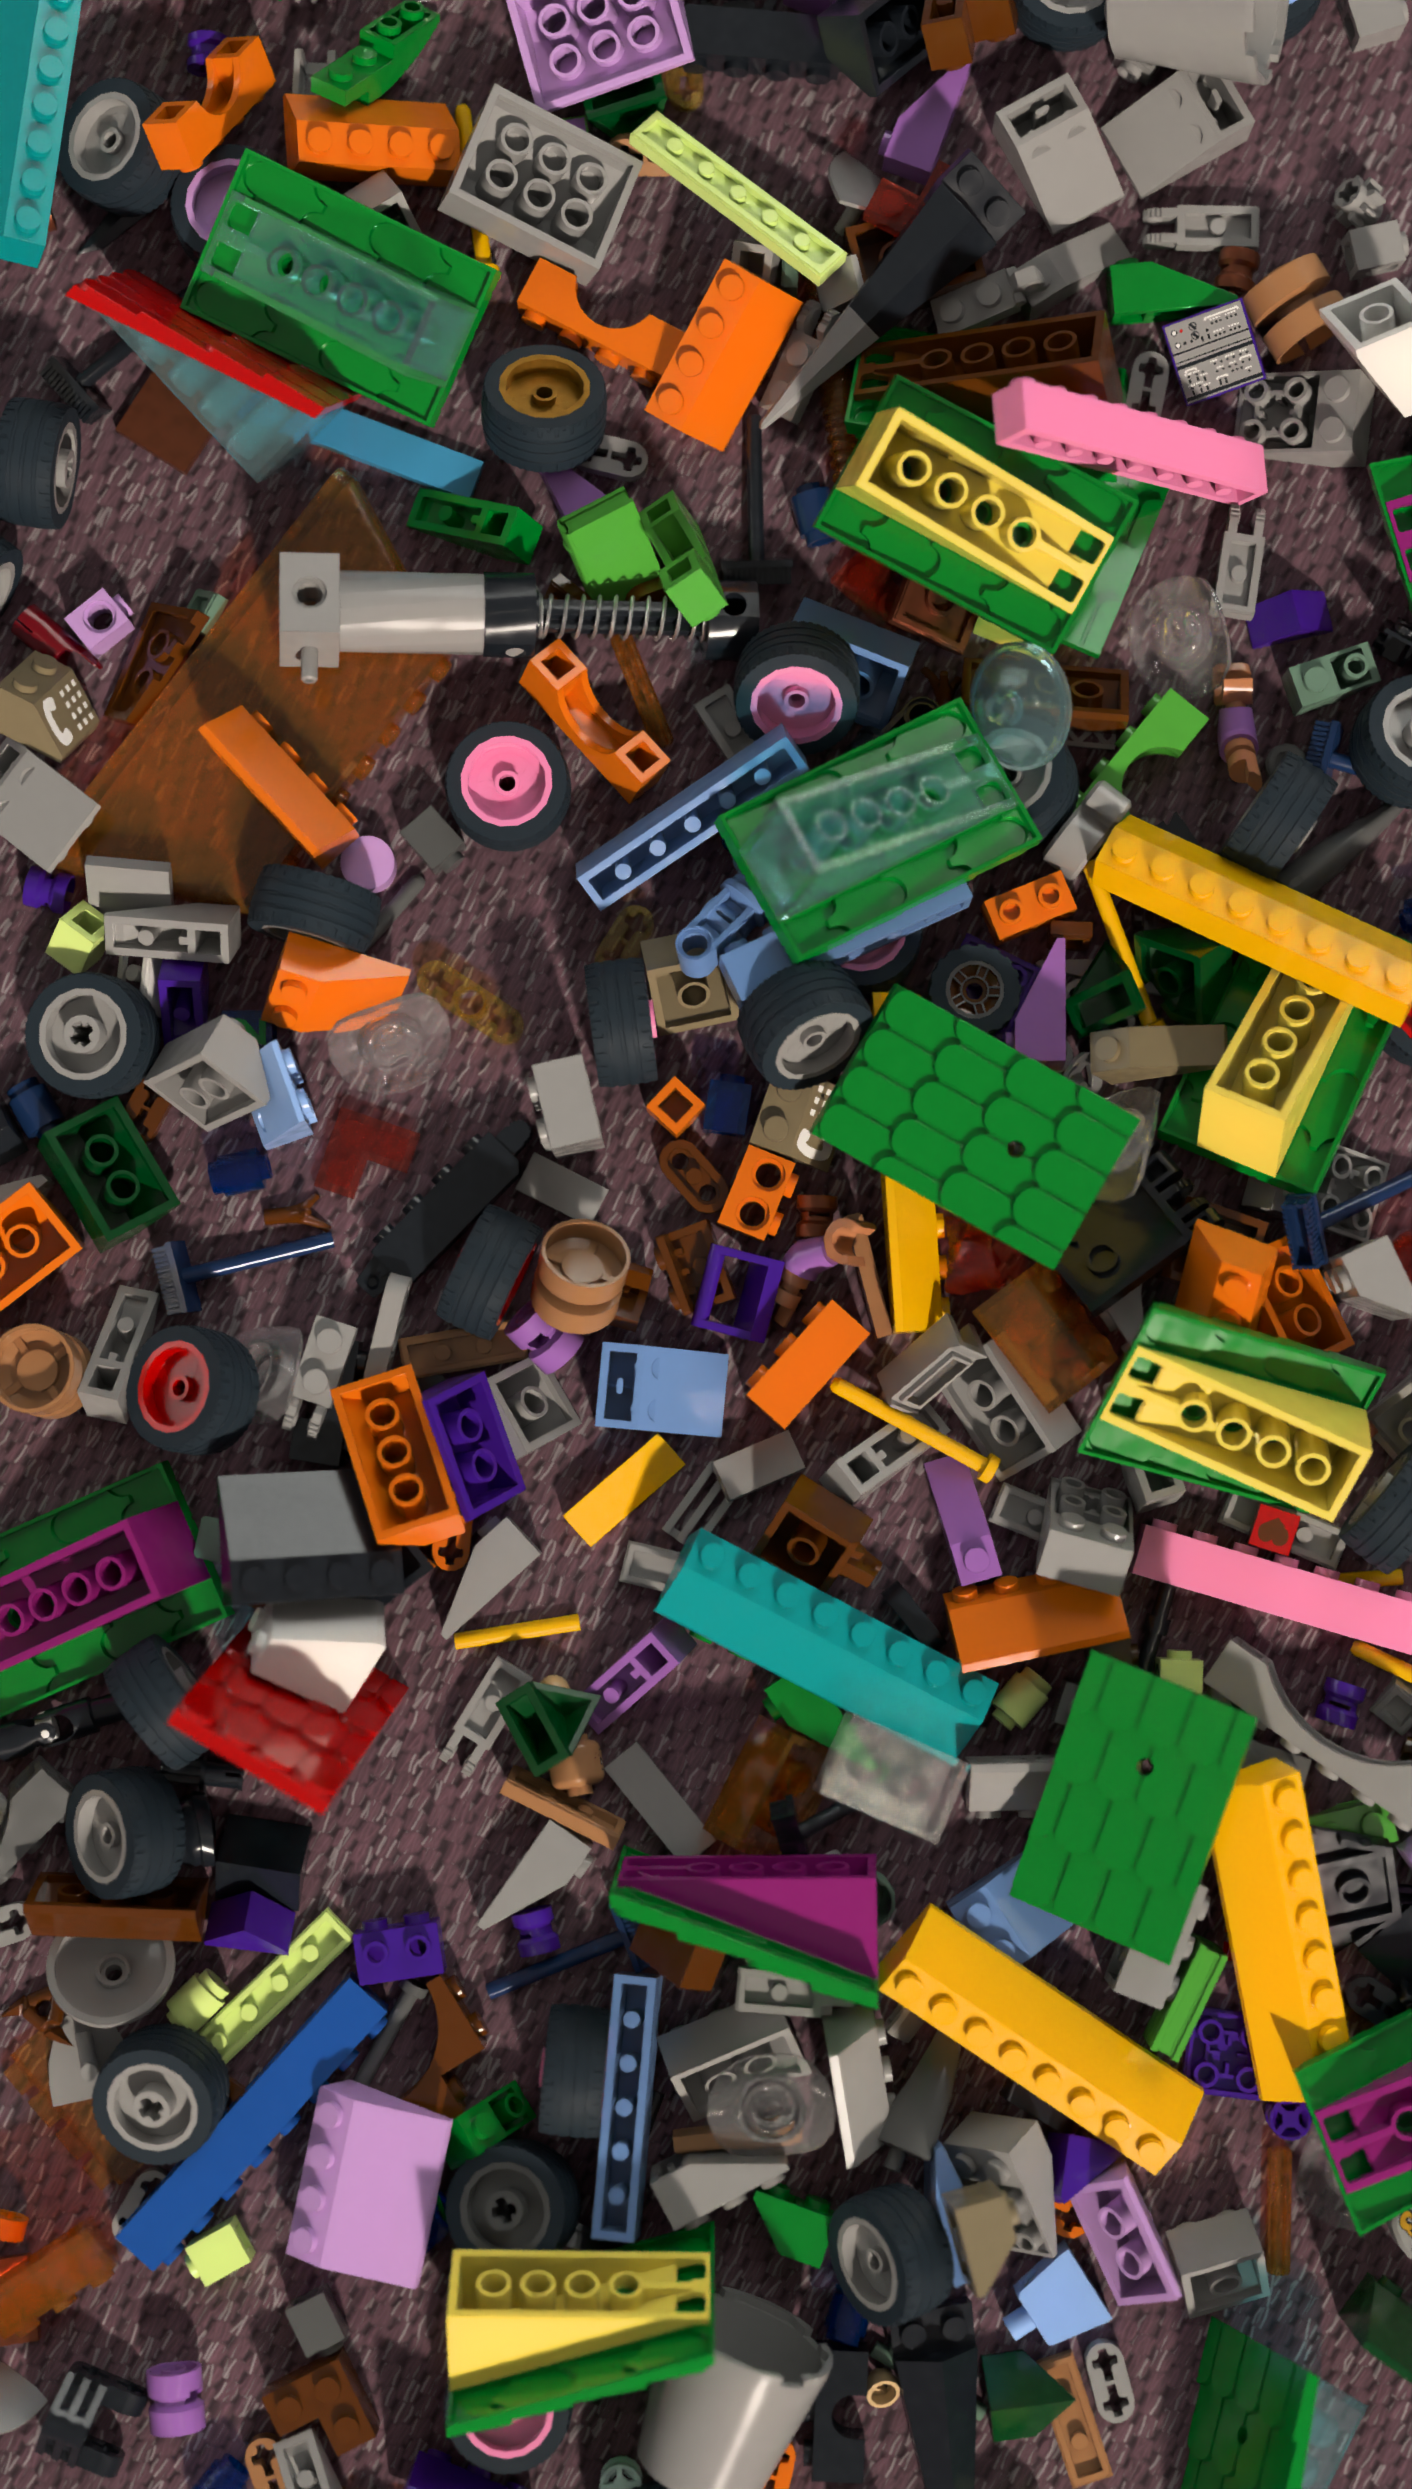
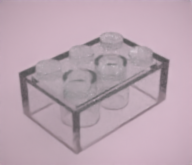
M846 1710L812 1789L937 1845L971 1765Z

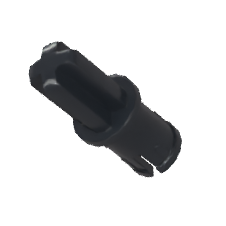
M203 1756L202 1760H192L190 1764L178 1770H173L161 1760L159 1769L161 1774L170 1783L199 1785V1790H204V1786L238 1789L239 1791H242L243 1778L228 1777L226 1775L244 1776L245 1769L235 1763L208 1761V1756Z

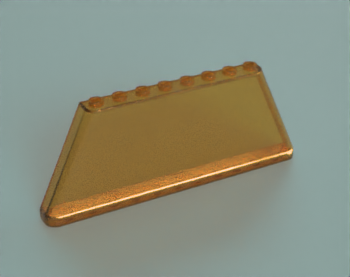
M344 467L338 468L328 478L84 791L85 794L102 807L94 816L90 826L81 833L68 850L64 860L55 867L54 872H64L86 879L84 864L87 855L171 862L174 899L190 903L240 906V914L248 916L255 885L263 866L266 864H282L297 867L300 859L296 856L302 847L210 748L198 729L205 723L241 705L250 714L258 710L274 728L268 734L275 742L280 745L285 740L302 759L297 763V766L307 776L312 771L315 772L330 789L325 794L329 801L335 807L340 802L346 805L351 796L347 790L357 778L363 781L370 774L376 764V761L373 759L374 755L382 745L389 748L394 743L402 730L398 724L405 715L409 713L413 716L422 707L427 698V695L423 692L433 680L439 683L446 676L452 666V662L449 661L452 654L339 652V668L318 667V680L313 684H307L301 680V667L279 666V552L340 553V570L407 572L357 477Z

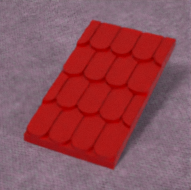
M125 269L122 273L112 272L109 276L99 275L95 280L85 278L81 283L74 284L65 294V296L96 310L257 484L279 474L347 404L356 401L362 396L302 364L299 365L180 308L183 298L138 271Z
M250 1618L245 1627L228 1644L224 1652L182 1698L168 1719L167 1724L323 1815L396 1710L409 1687L394 1678L392 1680L389 1679L387 1674L373 1667L346 1711L340 1713L336 1708L314 1699L311 1700L251 1673V1654L247 1653L252 1638V1632L248 1630Z

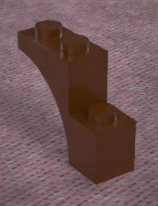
M444 1972L443 1974L429 1977L426 1982V1986L435 2004L438 2019V2039L433 2060L420 2080L402 2094L399 2099L454 2119L464 2112L466 2104L463 2099L468 2097V2094L458 2076L454 2074L449 2077L447 2072L485 2049L487 2040L484 2036L489 2033V2030L481 2015L477 2011L470 2013L462 1999L467 1997V1994L457 1976L453 1974L448 1977L446 1972Z

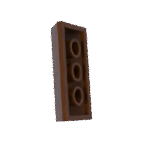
M964 657L960 697L976 723H982L989 720V718H995L999 715L1003 716L1004 714H1023L1024 716L1035 717L1056 730L1122 735L1129 720V670Z
M40 1872L23 1903V1913L31 1934L38 1936L202 1942L209 1878L176 1877L164 1889L150 1894L124 1899H100L91 1894L89 1890H86L76 1873Z

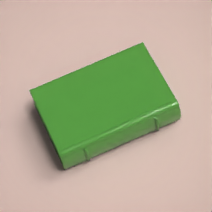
M624 486L558 519L557 526L563 539V546L571 557L585 590L584 592L592 600H598V596L601 594L603 601H614V596L617 594L619 601H625L627 593L633 587L660 577L658 571L661 568L632 498L629 499Z
M1194 1932L1191 1933V1936L1195 1937L1191 1955L1187 1961L1181 1960L1175 1975L1180 1978L1173 2000L1171 2002L1166 2000L1162 2010L1155 2008L1142 2034L1150 2050L1154 2052L1158 2050L1170 2056L1171 2060L1177 2063L1228 1960V1956L1218 1944Z

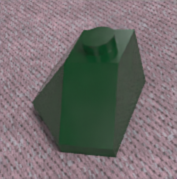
M1185 927L1136 932L1134 934L1135 962L1143 982L1147 984L1151 981L1165 1000L1160 1006L1167 1016L1185 1025H1209L1233 975V950Z

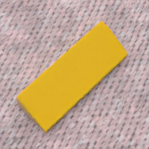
M657 1433L567 1511L563 1517L586 1543L592 1547L686 1464L663 1437Z

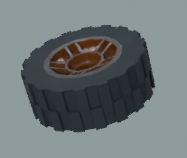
M966 944L962 945L960 949H952L947 952L943 959L941 958L932 971L927 988V1000L993 1036L994 1033L999 1030L1001 1031L1008 1024L1019 1006L1021 984L1019 985L1018 978L1020 976L1017 969L1014 970L1011 965L1012 961L1008 957L1005 958L1001 955L1000 951L994 947L990 949L985 947L986 945L977 944V946ZM971 985L977 988L981 986V997L978 999L969 998L966 994L967 986Z

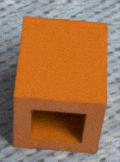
M676 1076L646 1105V1111L676 1139L705 1110V1104Z

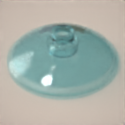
M1015 641L995 647L979 664L971 684L970 714L1001 766L1015 771L1032 770L1046 765L1063 747L1069 733L1072 718L1071 693L1066 676L1059 663L1048 651L1039 645L1026 641Z

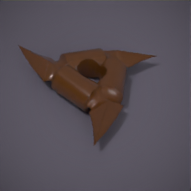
M49 1986L32 1992L27 1997L23 1995L0 2016L2 2018L23 2014V2018L39 2032H44V2037L73 2046L60 2027V2024L63 2023L65 2012L57 2005ZM45 2001H50L51 2010L49 2014L41 2016L39 2013L40 2005Z

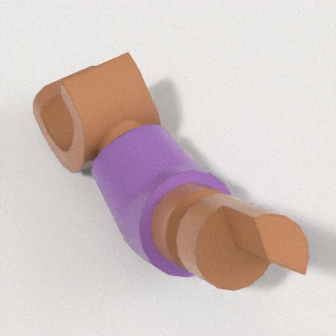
M1244 662L1220 663L1214 666L1212 672L1214 703L1217 706L1225 705V708L1219 710L1217 742L1219 754L1222 760L1227 763L1229 776L1233 781L1247 783L1258 792L1263 784L1256 757L1259 747L1252 707H1246V704H1253V678H1251L1250 667Z
M838 1218L829 1225L824 1236L797 1240L782 1259L785 1264L781 1276L782 1281L779 1284L775 1299L778 1305L772 1316L773 1320L783 1328H786L803 1296L799 1292L800 1289L806 1290L810 1281H816L820 1273L838 1263L864 1267V1257L855 1256L853 1253V1241L857 1234L871 1235L877 1229L875 1224L850 1218Z

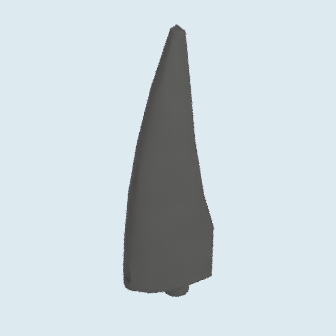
M1386 803L1354 820L1282 868L1274 881L1312 897L1370 846L1405 808L1394 807Z
M937 2030L911 2077L894 2099L878 2140L890 2147L883 2167L899 2174L906 2156L923 2161L931 2160L933 2148L937 2144L947 2113L959 2064L961 2045L940 2030Z

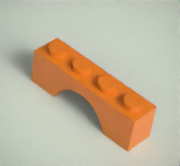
M259 35L226 37L205 58L207 88L201 105L197 100L163 102L142 124L161 170H180L183 173H188L200 168L203 165L204 158L214 148H217L224 142V137L233 127L244 121V116L254 105L260 103L265 98L264 94L275 84L276 78Z
M540 257L517 299L518 311L522 314L521 319L523 322L539 331H543L544 327L553 330L559 334L558 339L570 348L579 350L583 346L595 352L594 357L596 360L609 368L615 369L617 365H620L632 371L631 377L646 387H653L654 383L658 385L685 332L651 314L639 323L626 328H608L595 323L583 312L577 300V276Z
M561 639L555 640L529 660L519 684L629 804L659 782L671 762L670 758L644 730L632 731L615 722L604 711L590 687L587 667Z

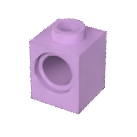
M101 588L64 618L70 628L97 659L135 629L128 619L134 614L119 594L111 598L104 588ZM104 613L113 615L112 622L107 628L102 630L94 628L95 619L99 615Z

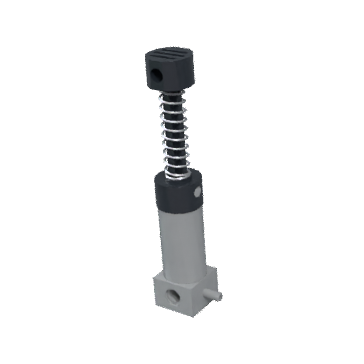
M279 552V666L301 667V680L304 683L313 684L318 680V667L339 668V652L482 655L483 657L533 658L536 641H538V638L544 639L547 633H554L558 639L564 633H571L572 638L575 640L580 634H587L590 640H593L596 634H603L607 641L613 634L619 635L623 641L629 635H636L639 641L644 639L645 635H652L656 642L661 636H668L672 642L678 636H684L687 642H690L694 636H699L703 660L738 661L746 644L759 633V591L756 581L719 580L728 605L722 608L713 619L702 621L692 628L673 602H668L666 596L663 597V602H651L650 595L647 597V602L635 601L634 595L631 596L630 601H619L617 594L614 596V601H603L601 594L598 596V600H587L585 594L582 595L581 600H570L568 593L565 595V600L554 599L552 593L549 594V599H543V595L536 590L534 573L483 572V574L340 570V553Z

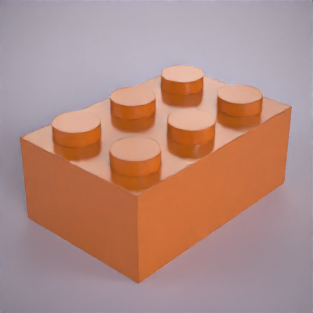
M833 1299L826 1306L819 1301L802 1319L807 1328L797 1338L794 1334L790 1333L775 1349L773 1353L779 1359L772 1367L768 1369L762 1364L745 1383L751 1388L745 1396L782 1429H785L870 1335L863 1326Z

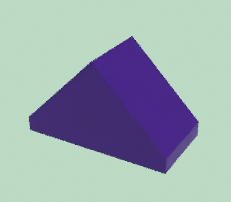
M1286 591L1257 603L1252 621H1246L1252 650L1333 632L1324 591Z
M252 1890L211 1903L204 1945L289 1955L296 1913Z
M1048 2132L1047 2145L1052 2154L1054 2202L1064 2204L1123 2154L1102 2140L1072 2134Z

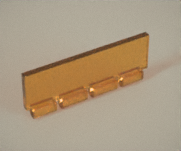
M38 2031L10 2055L15 2063L4 2071L3 2074L21 2095L25 2094L34 2085L38 2088L40 2092L27 2103L48 2128L61 2118L64 2119L67 2124L55 2136L76 2161L90 2150L94 2157L82 2168L100 2190L104 2189L113 2180L120 2186L145 2163H140L135 2159L132 2160L130 2157L124 2156L123 2153L118 2152L105 2139L94 2118L95 2114L92 2110L93 2099L53 2107L48 2068L53 2040L44 2037V2032Z

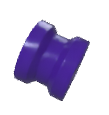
M196 30L189 33L187 45L191 50V56L187 59V71L197 77H207L205 58L227 36L213 30Z
M1268 2101L1266 2103L1265 2119L1277 2136L1284 2140L1293 2141L1307 2134L1311 2127L1312 2118L1304 2102ZM1293 2106H1295V2108H1294L1293 2110H1291V2109L1286 2110V2109H1285V2108H1292Z

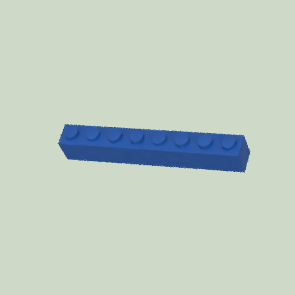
M350 1971L245 2088L246 2092L229 2105V2111L227 2112L226 2110L223 2117L208 2141L193 2155L185 2160L182 2159L172 2168L167 2176L121 2225L115 2238L152 2272L162 2262L169 2266L185 2248V2245L181 2243L184 2237L191 2230L198 2234L214 2216V2213L210 2210L221 2197L228 2201L240 2188L244 2181L239 2176L248 2166L252 2165L256 2169L273 2150L268 2144L280 2132L285 2137L296 2126L302 2117L297 2113L308 2100L313 2104L317 2102L320 2086L330 2084L326 2081L337 2068L344 2072L360 2053L356 2046L365 2036L372 2040L389 2021L384 2016L388 2012L389 2005L367 1985L359 1986L358 1976Z

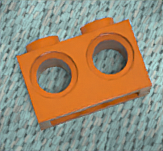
M1062 870L985 900L980 907L995 946L1048 926L1051 920L1060 921L1070 917L1077 909Z
M749 1144L717 1224L764 1243L767 1235L775 1237L784 1214L777 1212L782 1196L791 1199L800 1175L792 1173L796 1163ZM764 1165L774 1166L780 1173L778 1184L773 1187L760 1185L756 1179V1172L760 1167ZM747 1204L759 1205L765 1215L763 1222L757 1226L746 1225L740 1217L741 1209Z

